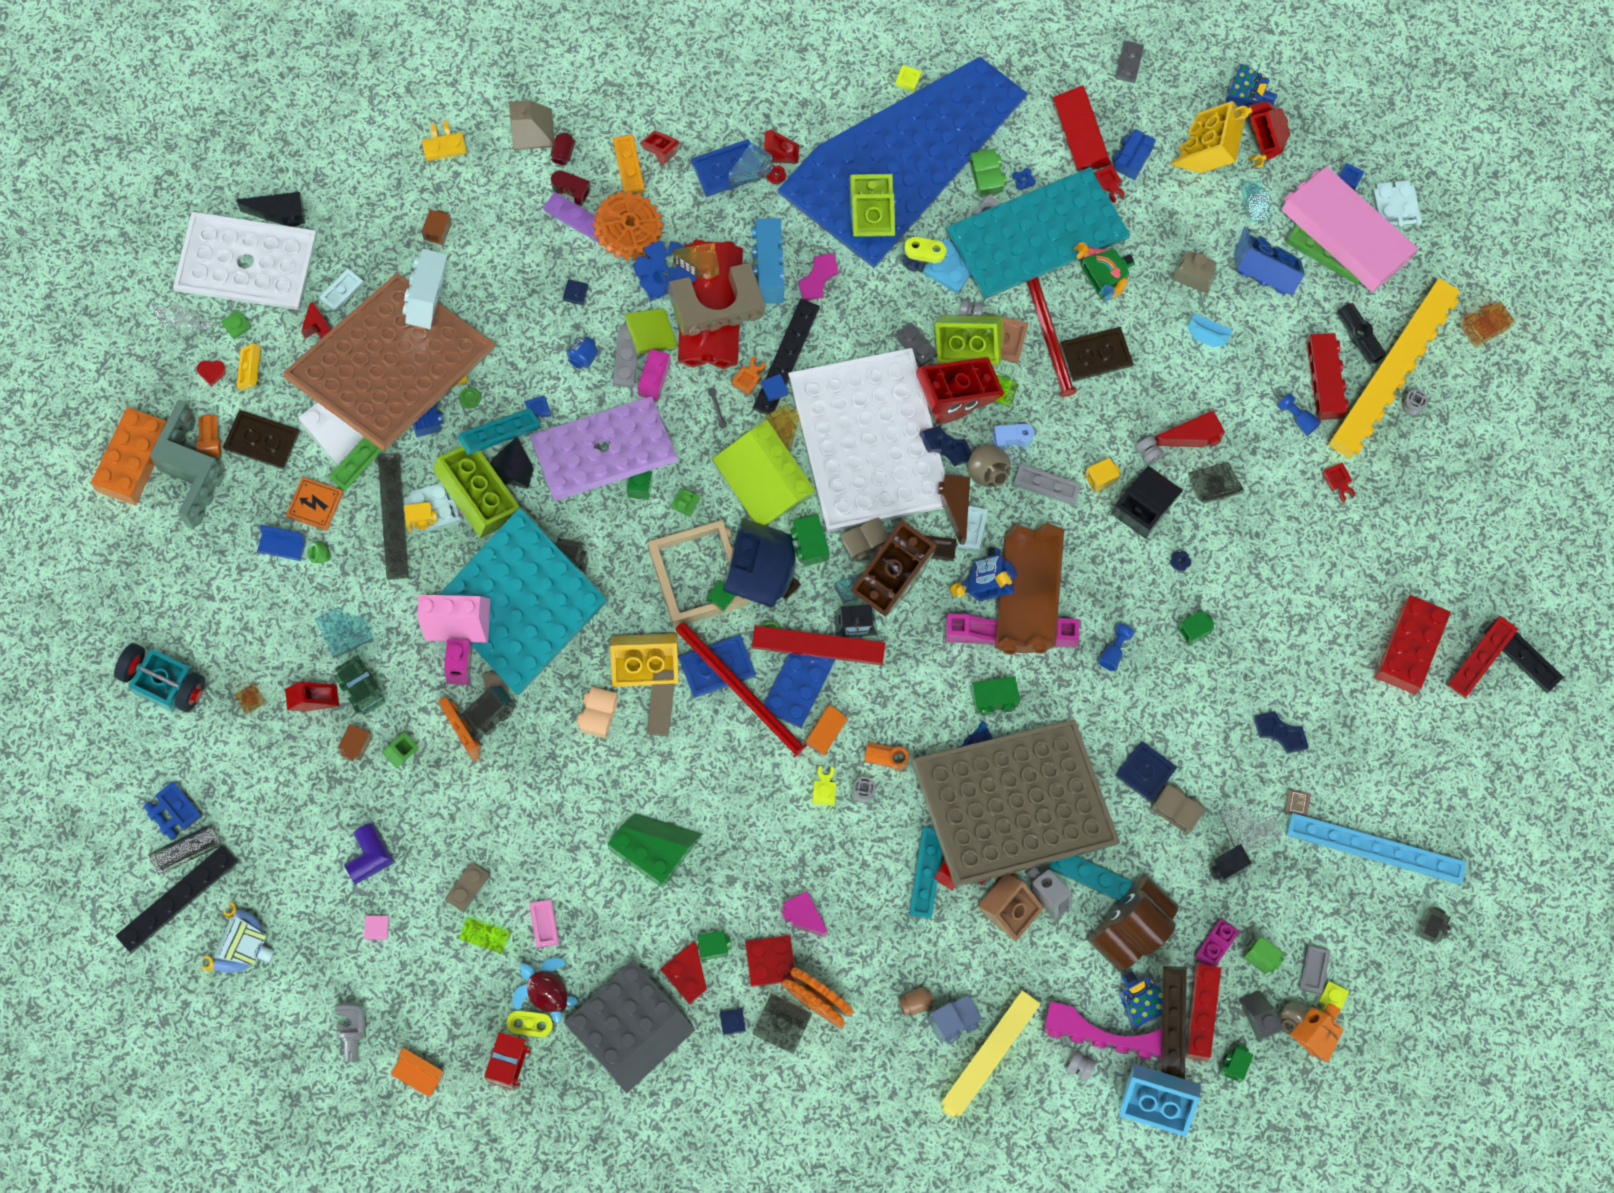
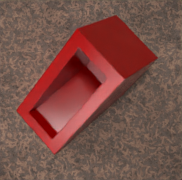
M300 681L285 689L286 705L289 711L307 712L339 706L337 685Z

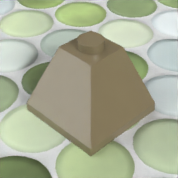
M530 100L509 102L513 149L523 150L552 147L554 143L552 108Z

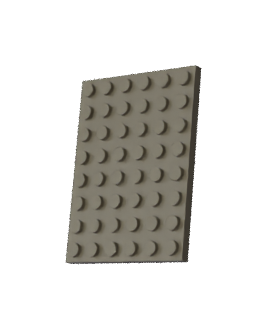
M1075 719L912 760L955 888L1109 848L1120 843Z

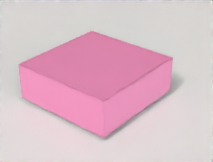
M365 916L364 939L388 940L389 916Z

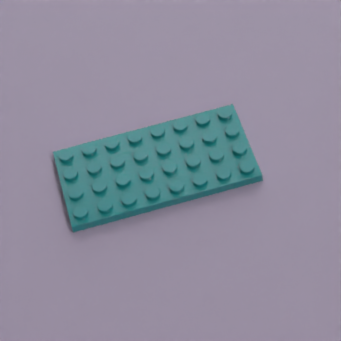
M1091 167L953 223L946 228L949 237L984 299L1079 260L1077 254L1080 252L1073 248L1080 242H1084L1090 248L1106 249L1130 237L1128 229L1107 193L1102 189Z

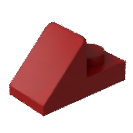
M772 129L765 131L764 151L767 152V162L798 164L799 144Z
M656 130L640 142L644 150L656 155L662 166L677 154L679 146L677 139Z
M312 302L309 304L301 332L304 339L314 333H317L319 339H322L331 329Z

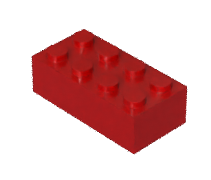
M1409 595L1403 603L1375 678L1416 695L1422 689L1451 611Z

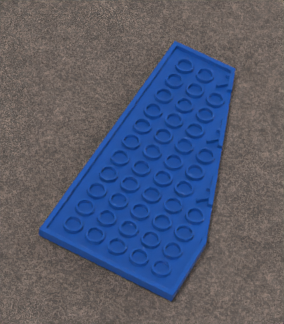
M978 57L818 145L780 186L777 193L862 260L875 268L970 160V153L978 152L1027 97L1028 93L982 57ZM892 174L895 236L853 237L849 189L850 175Z

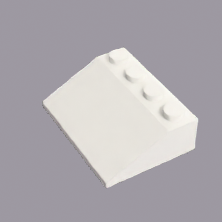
M318 402L298 417L303 429L336 465L364 437Z

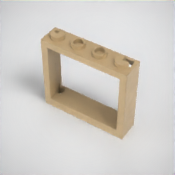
M723 520L647 542L673 628L682 622L688 624L748 606V599L736 596L724 612L714 604H708L679 613L659 551L666 547L719 532L728 563H730L734 546H731L729 541L732 538L728 526H724Z

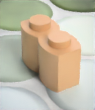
M591 687L590 692L585 693L583 705H586L584 713L580 712L577 720L581 733L607 738L618 701V693Z

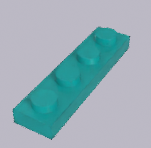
M531 408L461 432L457 439L466 453L470 455L536 431L540 428L541 424Z
M923 827L909 911V916L929 920L932 919L937 880L934 877L939 871L942 849L936 831L933 828Z
M1077 856L1052 862L1048 868L1117 901H1120L1135 884Z

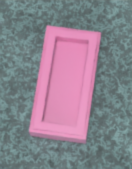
M552 899L529 903L536 948L558 945L559 939Z

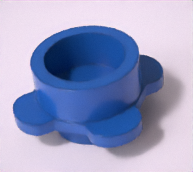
M1025 168L1021 172L1015 171L1012 174L1017 189H1027L1036 184V180L1031 175V169Z

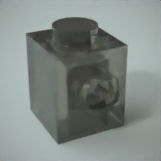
M1430 907L1424 912L1415 935L1436 945L1443 936L1446 937L1449 933L1451 925L1448 923L1451 917L1438 907Z

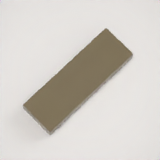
M662 670L654 673L653 680L674 679V671ZM675 683L652 684L647 735L669 737Z

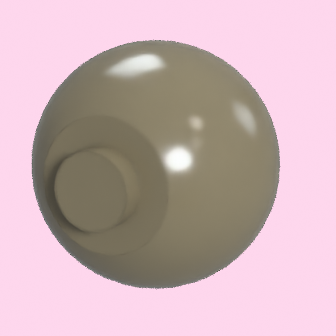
M988 444L980 446L972 452L968 460V472L975 483L983 487H996L1005 484L1008 480L1011 462L1009 456L1002 448Z

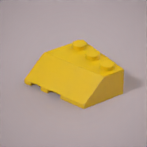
M1233 101L1199 112L1188 131L1189 139L1185 143H1181L1179 147L1181 154L1178 159L1173 158L1171 165L1204 173L1236 162L1245 118L1235 119L1241 116L1240 110L1233 111L1238 106Z

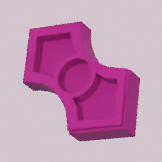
M834 253L813 257L814 266L807 277L798 280L803 300L811 301L824 297L823 288L825 283L831 277L839 274Z

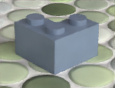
M967 995L952 1004L950 1002L930 1013L927 1021L941 1044L947 1042L949 1045L958 1040L963 1031L966 1030L967 1033H970L979 1028L978 1023L981 1022L982 1017L970 996Z

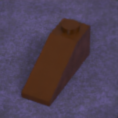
M944 475L943 482H939L938 495H942L941 503L959 544L965 545L970 477Z

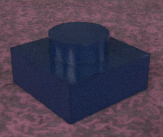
M568 279L563 301L584 305L589 284Z
M742 1008L720 1012L723 1036L746 1032Z

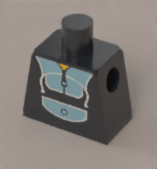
M870 605L842 606L834 616L836 636L877 635L876 614Z

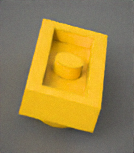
M253 343L241 348L236 388L246 390L256 386L258 381V364L260 361L259 345Z

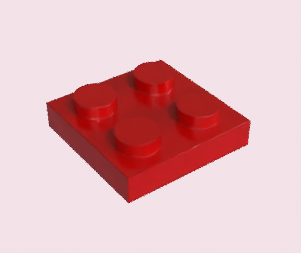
M790 935L745 941L751 987L780 984L785 979L796 982L790 973L794 967Z

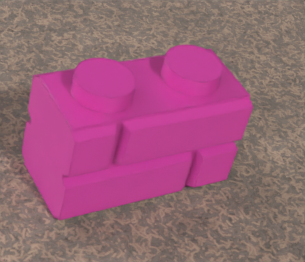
M653 349L649 350L637 387L638 396L644 398L652 397L653 400L659 401L671 364L670 354Z

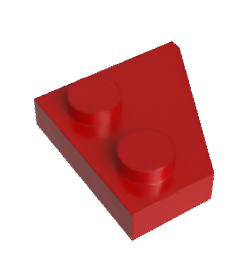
M693 941L660 969L689 1005L707 991L697 945Z

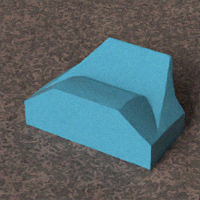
M1195 313L1188 325V330L1195 340L1211 347L1226 345L1233 331Z

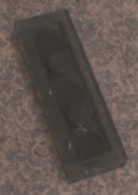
M210 824L149 853L148 856L158 875H161L222 845L213 826Z

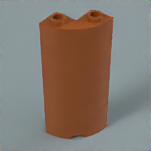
M1045 523L1034 531L1016 524L1005 532L1003 557L1012 562L1018 571V576L1013 580L1014 594L999 597L995 649L1002 650L1003 653L1008 655L1015 653L1043 654L1056 646L1064 529Z

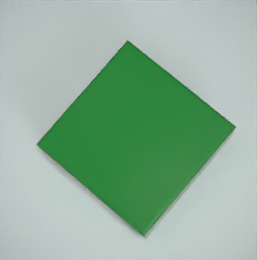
M719 581L707 595L706 599L724 612L736 595L723 591L724 583Z

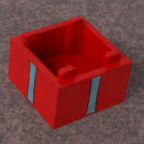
M501 1032L498 1033L484 1075L488 1083L513 1091L516 1086L520 1087L521 1083L518 1082L521 1068L526 1054H531L526 1040Z

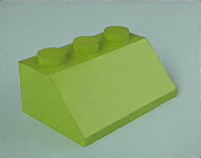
M941 315L935 322L938 363L989 357L992 365L1000 364L1004 342L1003 316Z

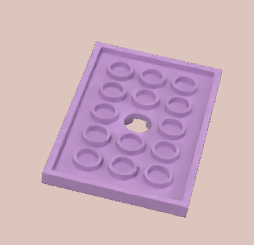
M652 397L643 398L529 435L553 501L678 462L677 455ZM600 442L610 443L609 449L604 452L596 449L595 446Z

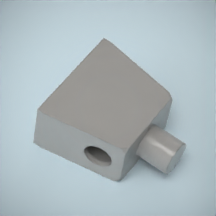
M1036 866L1027 873V876L1032 881V893L1054 921L1072 908L1073 894L1051 870L1042 873Z

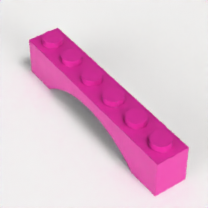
M947 614L945 642L995 644L997 620L980 618L970 614ZM1058 618L1055 647L1076 648L1079 641V619Z
M1051 1001L1048 1004L1043 1032L1048 1033L1047 1036L1061 1039V1036L1069 1037L1071 1042L1083 1044L1086 1041L1093 1043L1092 1046L1099 1049H1106V1046L1115 1048V1052L1120 1054L1134 1052L1138 1053L1137 1057L1150 1060L1151 1057L1159 1058L1162 1063V1028L1141 1036L1113 1035L1088 1023L1073 1006Z

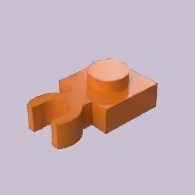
M755 356L750 360V367L742 366L731 382L732 386L748 396L761 380V376L758 374L762 373L766 368L765 362L759 367L754 365L757 361Z

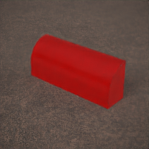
M1084 85L1054 96L1053 100L1077 170L1082 171L1089 167L1097 170L1111 165Z

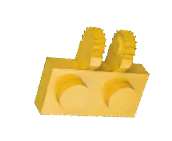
M445 120L442 125L446 135L438 137L435 123H430L433 138L421 140L426 162L466 154L463 133L450 134L448 121Z

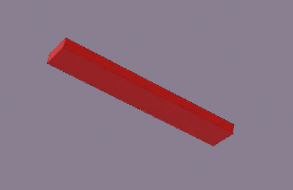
M754 626L752 649L883 666L886 642Z

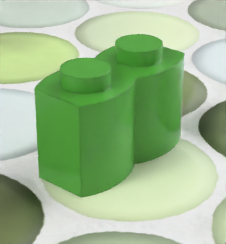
M995 149L970 153L969 162L978 196L1003 192L1004 185H1007L1005 173H1001L1000 170L1002 166L1000 154H997Z
M1262 936L1255 940L1243 957V959L1264 974L1268 972L1273 973L1275 969L1279 968L1285 958L1282 957L1284 952Z

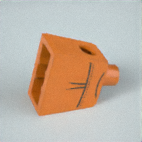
M1332 1003L1327 1005L1324 1012L1311 1008L1305 1015L1304 1021L1295 1027L1290 1036L1312 1056L1328 1063L1343 1032V1028L1335 1021L1341 1009Z

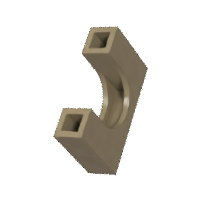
M751 263L730 267L728 278L735 301L731 306L722 310L709 309L699 302L690 277L669 281L668 294L682 336L688 334L694 336L705 330L715 331L722 326H735L743 321L759 320L764 316L766 306Z

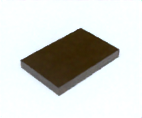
M1121 326L1060 343L1073 382L1133 367L1134 365Z
M239 410L223 445V449L284 470L300 430Z

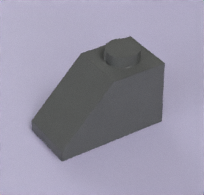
M1261 991L1239 999L1258 1042L1279 1034L1284 1030L1274 1007Z

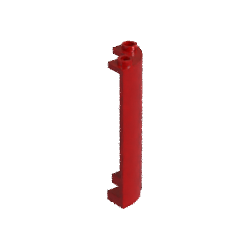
M694 240L693 243L684 245L693 254V257L684 263L696 262L698 266L695 282H692L699 302L713 310H722L731 306L735 301V296L728 278L730 267L743 264V248L736 246L732 241L705 242L703 240ZM740 324L722 326L715 331H701L694 336L689 334L682 336L679 328L678 362L691 368L706 363L721 369L737 365Z

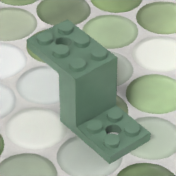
M178 399L150 457L158 471L192 484L178 514L185 526L194 530L196 525H200L204 518L203 511L206 505L209 506L212 503L214 497L212 493L215 487H219L222 483L223 473L215 458L184 447V437L187 431L192 430L195 419L187 402Z

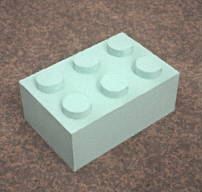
M422 249L420 257L416 256L413 267L414 272H411L410 286L406 290L403 314L406 315L405 324L431 329L444 281L447 254Z

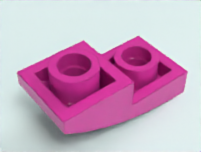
M1220 918L1195 955V958L1205 965L1216 967L1238 935L1239 930Z

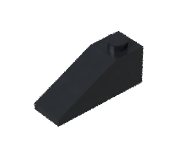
M300 192L237 199L240 212L284 226L296 227L305 223L303 199Z

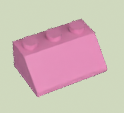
M418 595L417 618L425 641L456 639L488 643L490 598L481 596Z

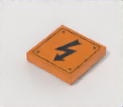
M302 477L286 517L328 531L343 496V490Z

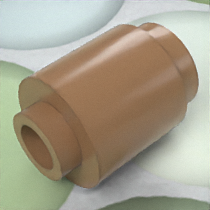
M924 987L905 993L903 997L898 999L904 1016H913L931 1009V1003H934L930 990L925 991Z

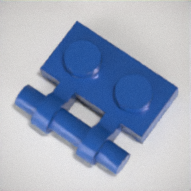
M173 781L155 795L160 801L159 804L154 806L149 801L143 806L148 812L147 816L159 825L160 832L164 836L167 835L171 841L178 837L174 830L178 824L185 831L202 817ZM165 810L172 816L169 821H166L161 815Z

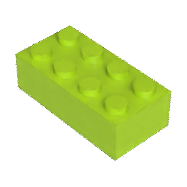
M463 446L437 457L433 472L479 538L500 529L519 509L520 506L481 451L468 455Z

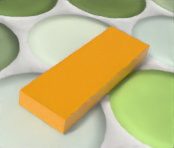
M633 134L614 137L613 144L624 194L627 191H632V194L645 192Z

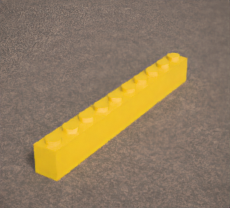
M1438 278L1328 446L1349 459L1354 453L1356 455L1359 454L1365 445L1362 443L1364 437L1369 439L1375 430L1372 426L1375 420L1380 422L1386 413L1383 408L1386 404L1390 406L1397 395L1393 394L1396 388L1401 390L1407 381L1404 376L1407 372L1411 374L1418 363L1415 362L1417 356L1423 357L1428 349L1425 344L1428 340L1431 342L1434 340L1439 332L1436 330L1437 326H1443L1449 317L1446 312L1448 309L1453 310L1459 302V299L1456 297L1460 290Z

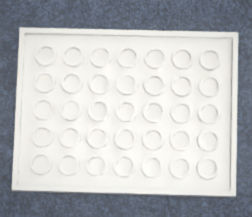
M912 348L788 373L827 533L861 526L875 518L886 521L944 508L941 503L942 495H938L939 482H943L945 475L940 453H928L919 435L922 431L933 428L925 395L916 376L918 368Z

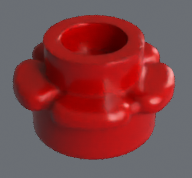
M772 165L767 169L766 178L772 184H780L786 179L785 169L782 166Z

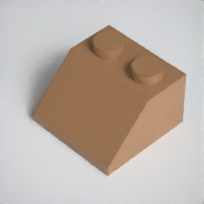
M1010 874L1004 875L978 905L987 919L1015 942L1044 909L1026 884Z

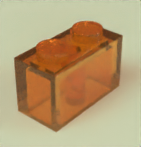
M1500 301L1495 305L1492 303L1488 304L1477 315L1472 313L1467 316L1461 329L1473 346L1477 348L1509 330L1515 320Z

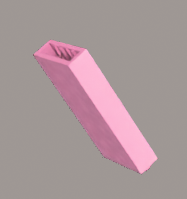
M1328 166L1321 171L1316 170L1308 182L1303 181L1295 193L1293 191L1290 192L1284 199L1286 203L1281 210L1321 247L1329 252L1343 267L1357 277L1372 293L1408 263L1419 249Z

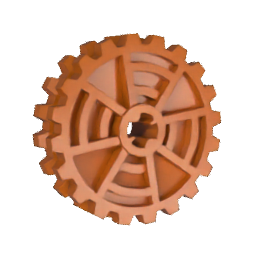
M617 191L616 196L613 194L608 195V200L604 199L601 202V206L598 207L597 213H595L593 218L596 220L592 224V228L596 229L594 236L600 239L598 244L605 246L607 253H614L615 258L623 256L624 260H629L630 257L637 260V257L640 255L646 257L647 254L643 249L652 243L658 242L662 235L660 230L663 228V223L659 222L662 216L661 213L656 212L657 206L651 205L649 198L643 199L640 193L633 195L632 191H627L626 194H623L622 191Z
M793 967L790 973L796 982L785 979L781 985L820 1017L840 1029L843 1028L846 1023L840 1014L852 1016L854 1013L853 1008L815 978Z

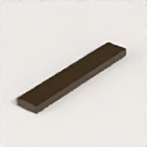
M1163 966L1162 1072L1185 1079L1187 967Z

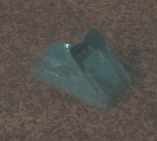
M1261 180L1240 183L1239 187L1249 223L1269 220V192L1263 191Z

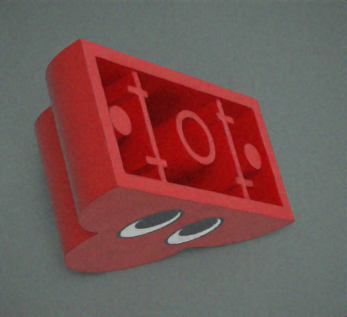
M989 357L920 366L916 371L917 379L931 412L939 424L961 419L970 414L974 409L989 405L1004 395Z

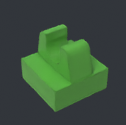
M680 488L671 505V509L691 517L700 500V496Z

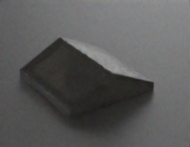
M1229 462L1188 472L1195 496L1203 504L1244 493V489Z
M771 993L753 1035L794 1054L813 1013Z

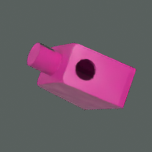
M447 639L444 664L447 684L469 685L473 649L472 643L469 640ZM456 671L460 672L461 674H453L452 672Z

